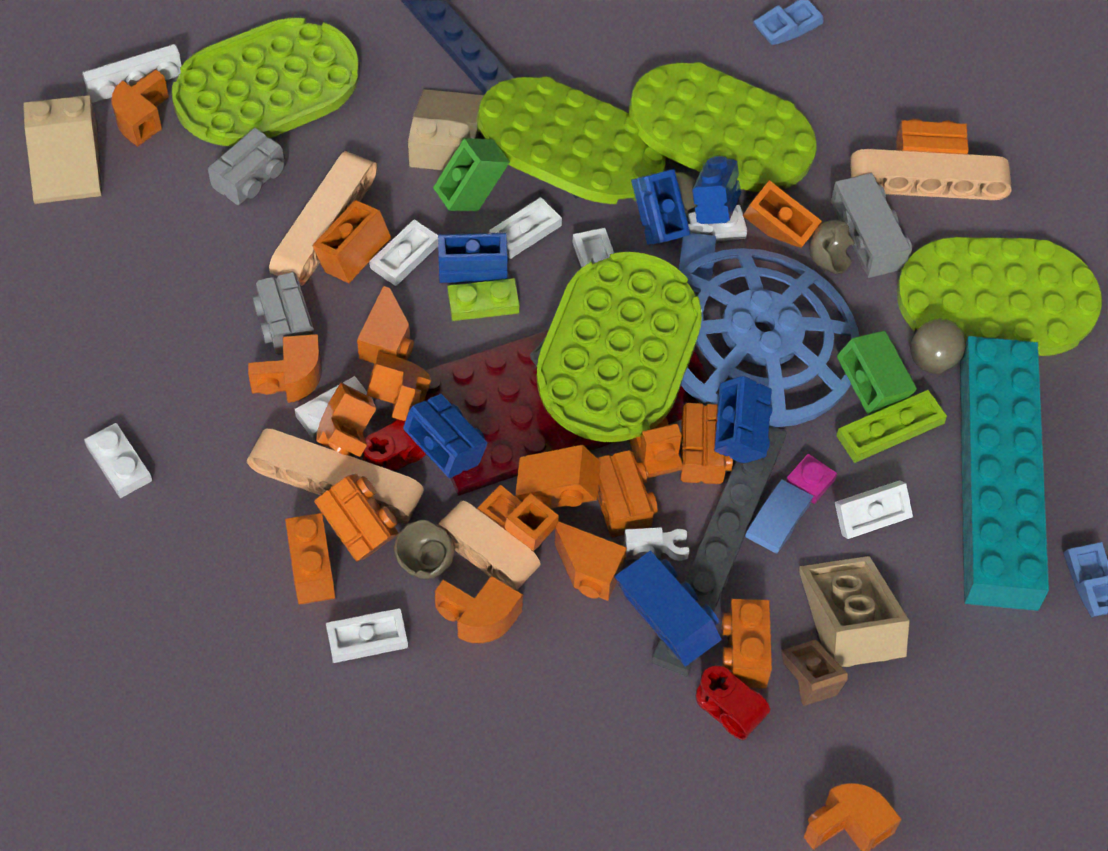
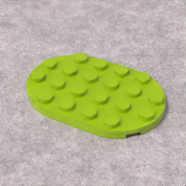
M306 18L280 19L208 46L192 55L180 67L181 73L176 82H173L172 99L176 115L181 124L194 136L206 142L222 146H234L254 128L265 134L267 138H272L339 109L350 98L356 88L359 77L358 57L348 37L327 23L323 22L321 26L306 23Z
M700 62L673 63L654 68L644 74L633 89L629 104L630 120H634L639 129V137L653 150L698 172H701L709 158L724 156L727 159H734L738 164L739 176L737 180L740 182L741 189L753 192H760L769 180L776 186H784L786 189L802 180L810 170L816 154V137L808 120L790 101L783 100L733 76L707 67Z
M521 77L502 81L489 89L481 100L476 120L478 132H482L485 139H493L510 161L508 165L583 199L606 204H617L618 199L632 198L636 201L631 180L664 171L666 157L653 150L639 137V129L634 120H630L629 113L591 97L580 90L556 82L550 77Z
M954 237L933 241L918 249L907 260L902 269L897 287V300L900 311L913 331L918 330L923 324L931 320L948 319L955 322L964 332L965 340H967L968 336L1038 342L1039 356L1064 353L1078 346L1080 341L1089 333L1091 334L1102 307V296L1097 279L1079 257L1049 240L1030 238Z
M638 252L610 254L609 258L594 264L592 262L586 264L572 277L557 308L537 363L538 392L543 405L554 420L575 435L600 442L630 440L641 436L643 431L655 428L663 421L676 400L701 327L702 312L700 301L688 284V278L669 262L653 255Z

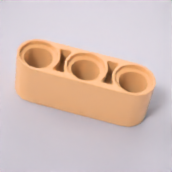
M460 501L437 524V526L443 528L450 535L456 552L489 577L493 576L516 591L541 565L537 555L529 547L466 501Z

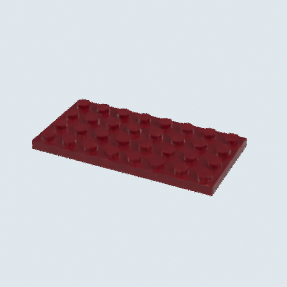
M549 330L425 370L430 375L431 382L424 401L427 402L430 398L442 394L451 404L456 405L461 410L462 416L474 428H478L483 433L488 443L481 462L477 466L467 471L463 470L462 473L450 478L458 496L518 476L520 457L584 445L589 451L615 443L593 441L575 435L554 420L543 405L537 387V365L531 360L530 353L544 340ZM693 351L688 368L696 378L705 384L709 377L697 354ZM680 386L672 409L665 417L668 424L682 419L683 405L686 403H699L682 386Z

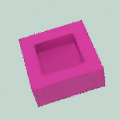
M807 454L789 474L786 482L813 495L814 497L811 502L815 504L836 480L837 473L810 454Z

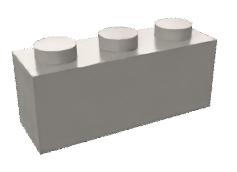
M872 173L836 181L831 204L839 220L845 221L849 226V234L855 241L852 247L867 277L871 278L902 270L909 254L912 252V246L909 237L903 235L899 227V220L895 210H891L886 201L883 186L878 185Z

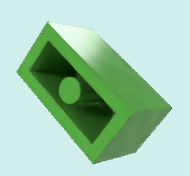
M464 138L433 189L449 211H479L510 161L493 139Z
M885 330L852 338L837 355L843 370L868 415L908 399L917 390L912 377L907 372Z

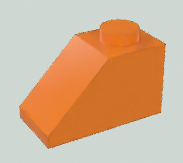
M770 180L743 214L745 219L767 236L799 248L803 247L822 222Z
M383 286L357 338L359 359L374 364L378 351L408 360L414 345V340L410 339L409 323L391 289Z
M558 521L555 527V547L573 587L589 598H601L608 601L617 583L614 576L620 573L625 566L627 548Z

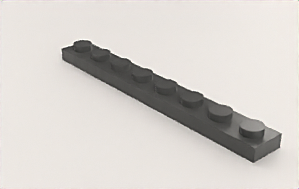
M769 426L768 437L770 439V446L767 456L748 463L736 461L685 580L697 594L699 599L696 602L701 607L707 604L714 612L785 441L787 432ZM660 639L653 655L652 664L687 677L693 661L685 667Z

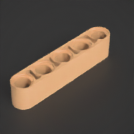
M861 149L854 152L850 157L851 178L872 173L878 185L883 186L885 194L1000 200L1006 198L1011 193L1009 162L1000 156Z
M344 151L339 156L275 250L269 266L271 274L279 276L294 272L297 275L300 286L306 284L320 263L312 245L354 200L359 202L362 200L374 181L377 163Z
M264 429L247 458L248 465L257 473L320 496L348 475L358 474L360 478L364 476L375 488L376 494L373 497L381 508L387 507L395 516L397 523L409 522L424 491L423 486L411 477L349 455L340 454L337 451L274 429Z

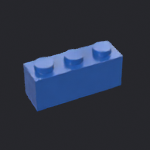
M650 550L614 576L625 598L685 667L722 640L716 628V625L720 623L716 614L707 604L701 607L696 602L699 598L688 582L679 583L676 579L678 574L667 559L660 561Z

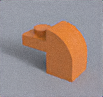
M154 70L146 77L141 78L132 87L122 80L112 94L111 101L118 129L123 136L137 147L162 129L157 106L168 99L169 95L165 76L159 71Z
M318 334L283 337L284 360L248 363V375L252 394L262 393L268 395L286 391L288 403L301 400L310 395L316 389L321 379V355Z
M378 351L366 395L393 403L392 418L406 421L409 409L413 405L425 400L431 377L423 368L408 360Z
M340 382L321 418L317 431V442L340 454L350 455L352 453L361 457L367 446L363 431L376 410L372 398Z
M666 418L655 428L643 431L641 436L630 439L636 463H643L647 478L683 469L679 456L682 435L678 424L669 425Z
M499 485L477 508L533 552L553 532L559 518L557 513L531 493L521 501L502 485Z
M493 576L489 578L475 598L447 581L442 580L435 590V606L445 619L451 622L457 620L458 638L470 643H487L500 638L511 628L522 613L523 594Z
M842 784L830 789L825 802L826 806L821 807L808 818L809 824L804 839L814 850L845 829L861 851H870L896 832L901 818L888 801L876 790L862 784Z

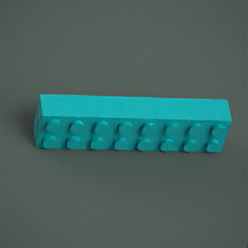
M968 336L965 352L960 360L964 604L1039 611L1049 591L1038 342Z

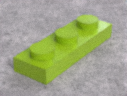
M926 390L838 428L836 436L853 462L856 463L945 424L947 415L930 391Z

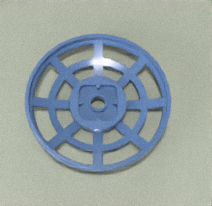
M746 248L721 250L705 255L681 270L688 278L690 287L700 291L698 298L701 305L702 320L697 345L706 359L716 368L706 383L703 384L687 367L681 386L704 406L707 404L718 405L719 394L716 392L719 390L720 383L725 382L727 378L734 379L746 376L756 381L757 384L761 383L772 389V414L769 426L785 427L816 419L831 410L843 398L851 383L846 373L840 380L826 364L833 350L834 333L851 336L852 339L859 337V331L853 314L842 296L816 271L782 254ZM738 258L742 267L725 271L710 281L691 274L707 264L727 259ZM753 259L779 264L801 274V276L796 280L776 270L756 267ZM745 276L749 290L735 296L719 286L731 279ZM760 276L776 279L788 284L789 287L782 295L763 288ZM813 283L833 301L845 322L830 319L822 302L809 289ZM802 294L813 305L819 318L803 317L793 303ZM709 296L727 306L722 319L703 321L704 306ZM755 323H765L770 327L771 331L763 332L756 327ZM805 330L823 331V346L819 356L815 355L802 343L805 337ZM722 333L726 344L732 350L725 359L712 347L706 334ZM794 355L809 366L798 374L782 378L780 364L789 361ZM742 360L766 366L768 378L748 374L736 367ZM817 375L832 390L812 404L786 410L784 390L801 386Z

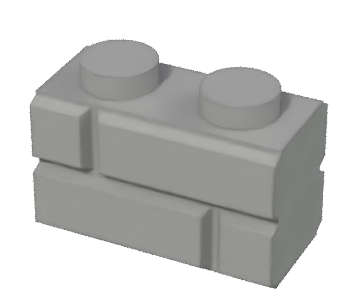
M254 128L208 167L210 183L219 193L226 195L229 200L240 205L247 198L255 197L259 193L261 186L268 179H274L281 174L285 165L283 149L271 138H267L265 134Z
M294 272L279 275L277 278L271 277L259 280L256 283L258 295L252 296L254 309L257 316H264L265 322L260 323L265 344L272 342L275 353L278 355L283 354V337L314 335L309 312L297 275Z

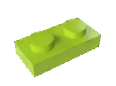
M515 278L447 286L452 321L519 314V300Z

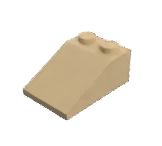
M423 89L413 115L408 139L409 167L444 171L464 138L480 139L481 132H478L476 120L484 95Z
M90 95L24 102V126L34 203L39 204L101 196L97 123Z
M870 556L800 566L799 573L821 645L841 667H851L853 665L906 657L910 620Z

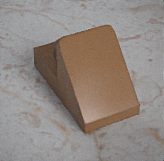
M817 640L781 650L783 664L798 680L803 706L838 695L848 680L847 672Z

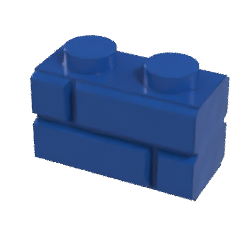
M716 156L709 158L704 164L692 189L694 204H697L695 213L698 223L717 224L730 221L741 195L740 182L737 180L739 176L738 164L734 159Z
M675 169L631 180L642 225L645 227L644 233L647 245L663 243L691 235Z
M506 233L438 234L439 283L485 282L507 279Z
M740 376L720 383L715 452L724 456H730L731 459L740 463H748L767 456L770 446V439L768 437L769 421L772 414V405L770 404L771 388L761 383L757 384L756 381L746 376Z
M442 394L430 398L427 402L423 401L413 405L409 410L403 427L404 431L449 479L462 473L463 470L467 471L477 466L481 462L488 444L483 433L478 428H474L462 416L461 410L456 405L451 404Z

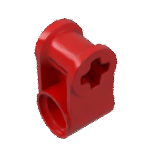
M397 419L392 424L369 434L365 438L367 446L363 451L364 457L362 460L380 467L384 465V468L395 472L410 463L419 461L426 453L404 431L405 421Z
M711 666L702 674L700 685L696 690L698 705L720 722L735 738L745 740L770 713L769 704L758 692L750 689L732 674L729 669L723 666Z

